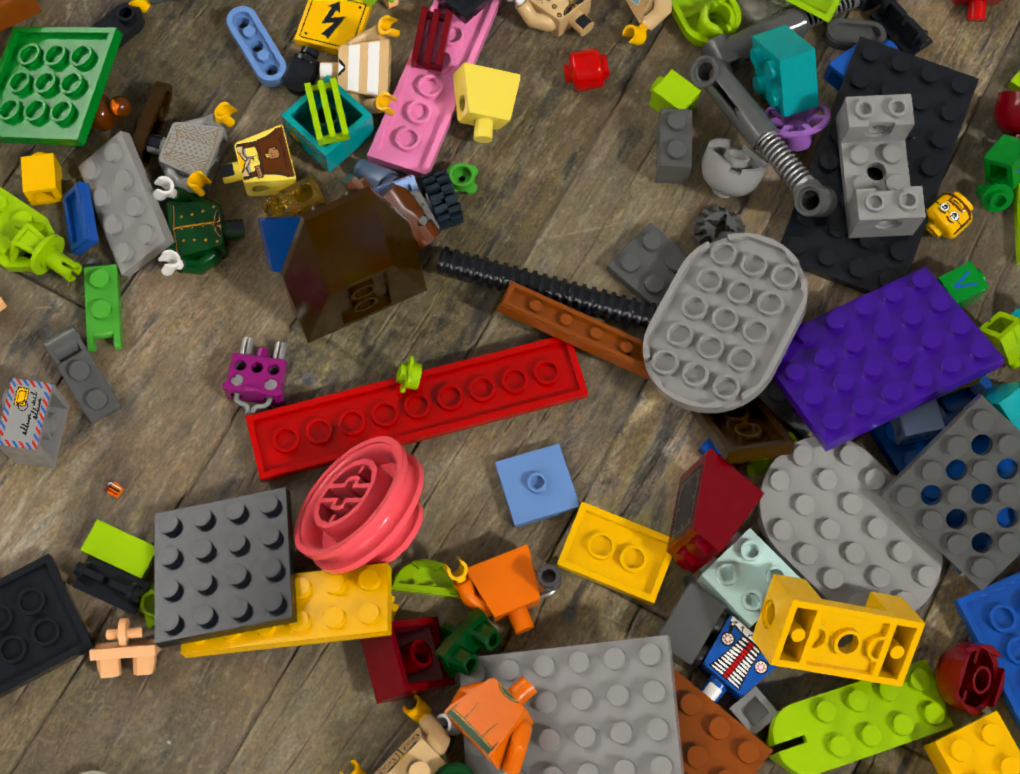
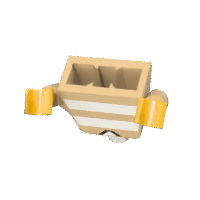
M384 15L377 25L351 38L345 45L339 46L338 62H320V80L327 75L331 78L336 77L337 84L369 113L377 114L384 112L387 115L393 116L395 110L388 107V105L392 101H398V98L390 94L392 48L390 39L386 38L387 36L397 38L400 35L399 30L390 29L391 25L397 22L398 19Z

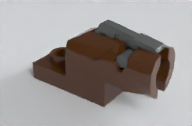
M351 173L341 181L348 191L355 188L362 189L367 186L373 188L364 176L357 178ZM390 183L379 192L384 199L407 217L417 251L430 244L440 234V226L420 191H408L407 188Z

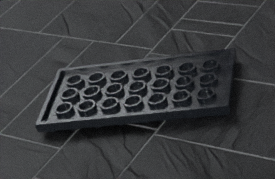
M862 36L859 37L832 106L830 122L822 132L808 169V175H812L822 185L828 186L835 191L837 195L836 209L827 217H807L801 215L794 205L780 242L796 256L803 271L864 294L909 274L929 218L926 209L935 201L976 89L978 78ZM911 94L915 125L905 139L910 185L922 186L926 218L913 235L848 238L835 118L846 97ZM876 167L867 169V174L871 179H883V173L880 169ZM817 193L812 199L814 208L819 205L820 201Z

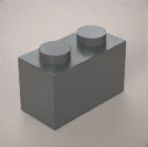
M661 108L656 125L655 183L687 184L692 169V110Z
M692 583L688 585L658 636H670L673 662L686 670L692 663L699 666L709 649L704 644L710 633L716 636L727 619L721 615L727 605Z

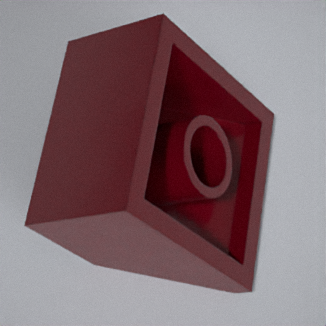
M437 616L392 621V635L360 639L377 704L408 699L414 695H422L456 684L454 677L452 678L445 674L443 670L444 665L435 654V651L439 648L438 644L443 640Z

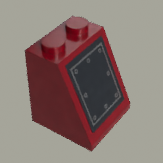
M710 448L680 477L666 552L674 558L677 565L694 574L722 552L765 493Z

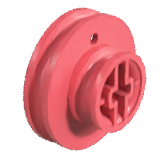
M388 436L368 439L348 450L321 475L306 496L294 527V542L297 549L306 557L313 559L314 563L323 571L331 574L346 573L362 565L389 563L395 560L411 544L418 534L423 521L424 508L419 501L424 483V471L421 463L412 454L406 452L397 440Z

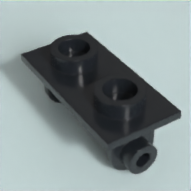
M881 0V7L871 13L870 17L885 28L887 35L903 52L915 56L933 43L932 39L928 36L929 32L926 29L923 30L897 2L898 0Z
M90 555L85 563L78 562L73 571V574L77 576L72 586L73 588L134 616L140 607L143 595L148 592L151 583Z

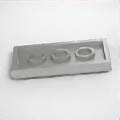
M120 131L80 164L78 168L83 181L89 183L93 206L120 273L124 276H132L175 241L159 202L153 197L154 190L130 133Z

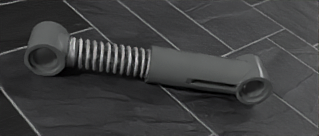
M707 55L697 58L690 70L693 83L703 87L753 150H759L762 156L765 157V160L769 161V165H772V168L776 170L782 181L786 182V186H789V189L793 191L796 210L801 215L807 217L823 218L831 215L837 206L835 191L828 186L822 185L812 175H808L809 171H805L804 166L801 167L802 163L798 162V158H794L795 154H791V150L788 149L787 145H784L785 142L781 141V137H777L778 133L776 131L779 129L733 75L730 64L726 60ZM714 67L713 77L709 79L710 70ZM817 193L820 201L819 205L814 208L812 199Z

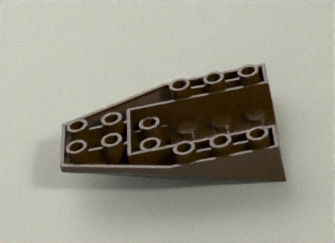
M370 186L362 189H351L345 192L341 198L330 203L316 204L307 213L302 214L281 270L292 311L308 343L427 291L411 226L407 217Z

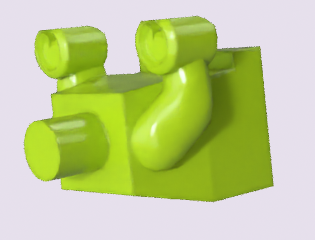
M999 311L990 318V322L987 321L979 329L1005 358L1004 364L1009 369H1016L1020 366V318Z

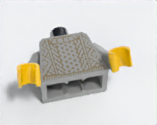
M221 102L216 107L214 113L185 122L173 123L167 138L155 134L150 135L147 142V152L159 155L158 162L164 176L169 177L173 181L174 187H181L189 193H196L200 197L210 194L229 145V140L223 126H234L235 120L230 115L236 113L237 109L228 102Z

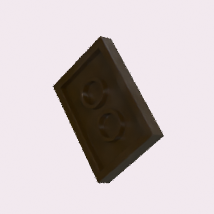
M758 396L749 403L726 412L698 413L691 411L694 418L728 464H742L749 460L762 458L773 459L781 455L793 454L794 440Z

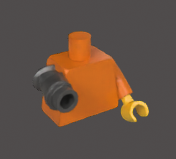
M527 544L470 567H467V564L460 557L456 556V559L459 561V568L455 572H451L446 563L443 565L444 572L454 580L453 584L463 604L473 611L476 607L483 610L486 616L491 617L494 623L509 618L515 635L522 634L535 627L528 609L538 606L540 599L552 595L562 584L561 572L554 565H543L538 571L534 572Z

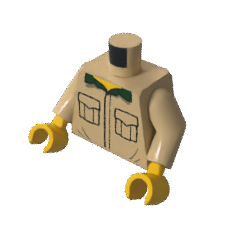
M413 696L417 703L412 710L408 709L405 705L402 709L413 721L419 723L420 727L407 738L374 774H435L441 766L447 764L445 752L450 744L449 734L435 716L431 714V707L419 696ZM356 760L350 761L354 768L350 774H366Z

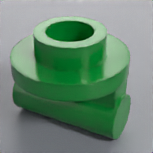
M1007 183L978 184L976 187V196L980 197L983 207L990 212L1003 211L1013 202L1014 192Z

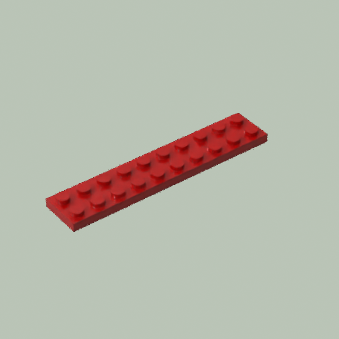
M556 337L423 370L417 390L406 388L405 393H400L401 383H396V378L247 415L245 418L259 477L263 483L332 465L348 450L374 437H392L402 446L585 399L588 398V391L574 346Z

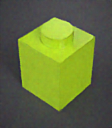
M671 69L664 78L659 76L652 84L649 106L658 113H660L661 108L693 111L698 105L701 90Z

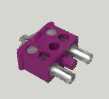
M244 337L240 353H233L227 381L222 384L225 396L228 399L234 400L238 405L243 406L245 413L254 414L257 409H264L269 405L281 406L285 404L283 393L288 374L287 362L284 359L287 349L285 342H282V344L280 341L276 342L273 358L268 357L269 349L265 347H258L256 356L252 355L254 339L249 337L248 341V337ZM244 401L261 404L254 405L250 410L249 405Z

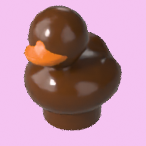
M102 94L91 128L96 127L103 132L111 131L118 118H123L130 113V101L124 96H115L109 100L107 96Z

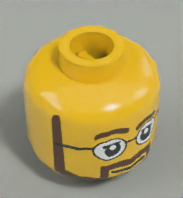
M955 191L953 194L944 192L926 209L929 218L925 228L937 239L940 236L953 239L972 222L973 216L971 211L973 206L959 192Z

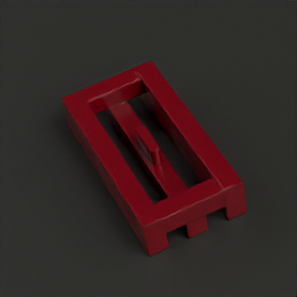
M422 7L411 57V67L442 72L453 11L446 10L445 14L440 13V9H434V12L428 11V7ZM427 20H432L424 60H419ZM438 22H444L437 60L432 62L431 57Z

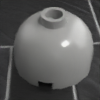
M716 138L710 140L702 157L701 171L704 180L712 188L713 193L721 198L739 197L751 193L756 189L766 172V160L760 153L746 145H743L740 150L732 147L733 140Z

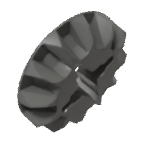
M716 204L712 208L703 209L698 217H696L693 230L695 239L699 245H702L707 241L710 244L727 238V234L744 233L745 225H743L740 214L733 212L730 206L723 208L718 207ZM722 220L725 221L724 229L727 231H722L715 238V227L712 225L717 226Z

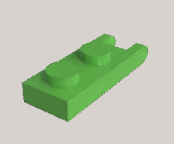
M117 264L84 267L87 349L89 353L96 352V340L114 338L115 350L123 349L120 270Z

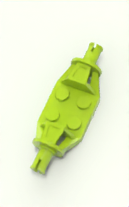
M0 187V267L7 272H33L36 275H42L52 269L68 282L74 281L76 277L71 273L74 272L79 276L82 265L62 253L65 245L64 238L55 233L51 223L45 216ZM25 253L32 254L31 258L24 257Z

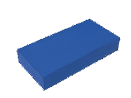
M79 181L62 196L71 254L82 255L99 240L89 183Z

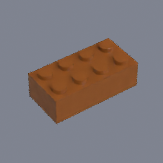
M674 669L684 774H756L773 750Z

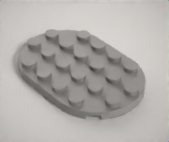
M753 233L727 234V238L710 244L707 241L688 255L646 329L643 341V357L647 374L661 395L673 404L689 411L720 413L734 410L749 403L768 386L800 326L807 308V278H805L796 256L776 240Z
M815 436L794 442L793 454L773 458L766 466L758 484V488L765 493L758 502L759 517L757 519L762 534L771 549L799 577L806 579L822 599L865 607L871 591L902 597L916 611L933 593L942 570L943 554L879 495L894 477L859 445L847 441L825 451Z

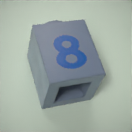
M937 399L890 420L897 446L933 439L945 428L946 415L944 409L938 406Z

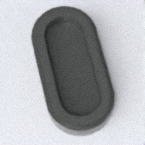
M842 17L832 19L827 24L823 34L828 46L833 49L846 51L857 44L860 36L878 43H882L887 37L885 28L878 22Z

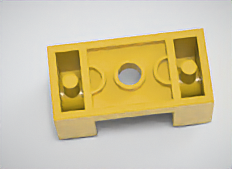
M773 574L752 638L769 664L773 666L902 687L926 623L899 596L870 591L864 607L821 599L806 579ZM853 634L851 643L846 644L844 647L838 646V642L843 636Z

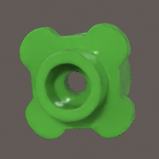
M458 163L452 164L447 168V174L450 176L451 183L455 187V193L466 192L469 195L476 193L478 187L475 183V177L478 175V169L474 165ZM463 177L465 181L461 182L459 179Z

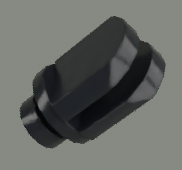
M302 46L300 53H295L289 61L283 77L286 88L293 95L304 96L306 94L304 83L311 82V85L315 83L320 66L316 60L320 53L314 48Z

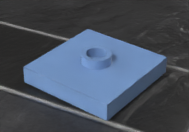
M560 444L495 462V468L514 528L579 509L580 504Z

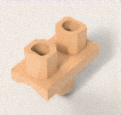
M120 618L118 629L106 630L107 640L118 639L119 642L97 643L94 649L89 650L90 661L96 660L100 678L120 676L122 674L121 658H133L134 675L138 676L153 674L156 668V655L162 648L155 644V639L131 641L132 638H143V627L131 628L129 618Z

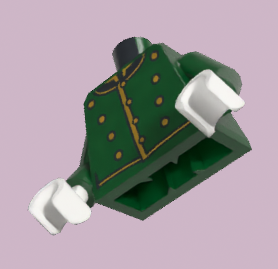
M160 176L154 182L155 185L161 186L165 190L156 189L153 192V197L156 200L162 201L170 197L171 202H167L168 224L175 241L170 245L171 250H165L158 258L160 262L169 263L165 264L161 269L163 275H172L175 270L179 273L203 275L220 263L222 259L228 257L227 240L245 238L243 219L225 220L220 204L208 198L200 197L196 193H189L181 187H174L173 181L167 176Z

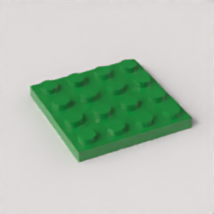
M13 27L0 61V143L85 146L123 34L116 27Z

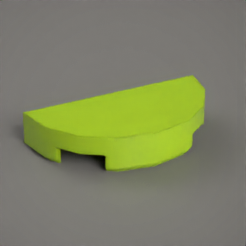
M414 560L404 566L394 576L392 581V592L459 599V594L453 584L454 580L444 572V564L435 560Z

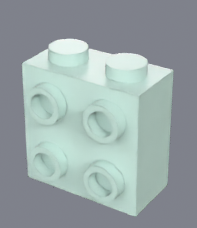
M751 528L743 535L737 531L725 546L727 550L719 558L714 557L699 569L702 574L696 581L708 594L726 604L727 606L724 610L729 616L733 615L748 629L758 621L773 574L800 578Z

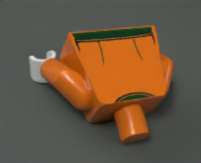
M523 676L508 690L494 677L489 678L486 681L461 686L448 708L444 711L445 713L438 715L436 719L442 726L448 725L446 731L449 736H456L462 733L497 770L502 767L504 773L501 774H519L526 756L534 722L523 705L537 691Z

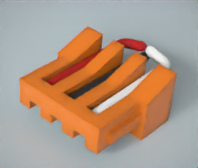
M116 481L111 483V486L108 484L106 487L107 493L115 498H119L123 490H125Z

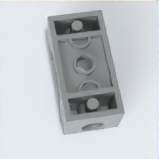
M911 94L846 97L835 119L848 238L913 235L926 218L922 186L910 185L905 139L915 125ZM871 167L880 169L883 173V179H871L867 174V169Z

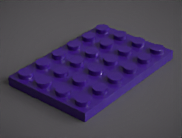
M925 266L801 324L772 379L823 449L828 451L1002 367L1005 358Z

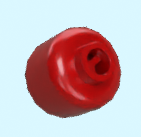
M597 48L572 52L568 57L569 64L563 65L566 84L572 83L577 92L601 88L605 84V79L610 78L606 54H600Z

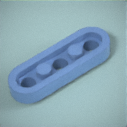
M238 6L233 8L226 18L228 30L257 79L267 87L281 85L284 83L283 76L287 65L259 17L250 7ZM242 24H247V25H248V26H246L245 28H240V27H239V26L242 25ZM258 47L263 48L259 52L253 51L255 48ZM271 71L277 72L274 75H268V73Z

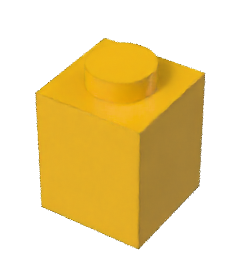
M36 152L31 156L21 157L23 193L30 204L36 206L62 202V196L64 195L62 167L54 153Z

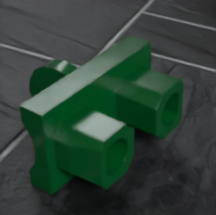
M476 607L465 620H461L456 626L448 622L441 626L440 632L444 639L438 644L439 648L435 651V654L443 663L445 674L452 678L458 672L470 676L477 669L479 663L475 653L481 647L488 651H493L501 642V638L497 629L489 623L485 612Z

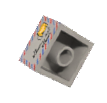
M12 378L9 389H5L2 396V407L4 410L0 421V450L14 463L55 469L70 404L52 383Z

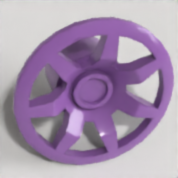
M819 102L817 107L787 117H783L775 108L769 107L764 111L767 116L770 114L776 116L770 120L776 127L780 128V130L776 131L778 133L777 137H781V141H784V145H787L791 151H802L809 148L813 144V134L824 129L831 118L830 110L821 102ZM820 109L824 115L814 113Z

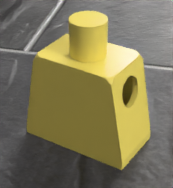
M464 62L453 73L457 119L460 123L474 126V141L489 143L493 138V130H500L511 119L520 82V74Z

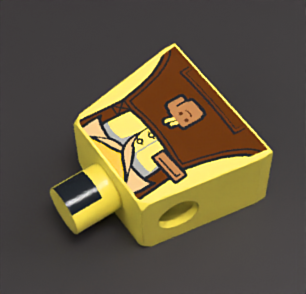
M283 125L237 142L234 146L238 161L220 165L224 184L243 180L247 196L255 197L299 192Z

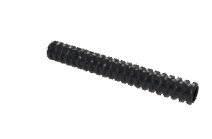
M447 246L442 249L438 260L437 270L440 275H443L445 272L448 273V277L453 278L456 275L458 280L467 278L469 283H472L474 280L477 281V285L482 286L485 283L488 288L496 286L499 291H502L503 288L507 289L510 281H514L568 307L576 308L579 312L584 310L587 315H590L592 312L598 318L600 315H603L605 320L614 318L616 323H619L620 320L625 321L627 326L632 323L638 329L640 326H643L646 330L657 310V304L653 302L651 305H648L646 300L637 302V298L626 299L627 295L624 294L622 297L616 296V292L608 294L605 289H602V292H600L594 286L592 289H589L587 284L578 286L576 281H573L572 284L567 283L568 280L565 278L560 281L557 280V276L549 278L546 273H543L541 276L535 270L530 273L528 268L519 270L517 265H514L512 268L506 262L501 265L498 260L490 262L489 258L479 259V255L476 254L471 257L469 252L460 254V250L455 249L453 252Z

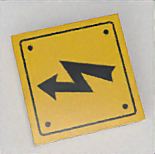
M308 0L294 38L295 45L309 46L315 50L338 55L339 46L345 45L348 40L365 30L372 6L367 7L363 0Z

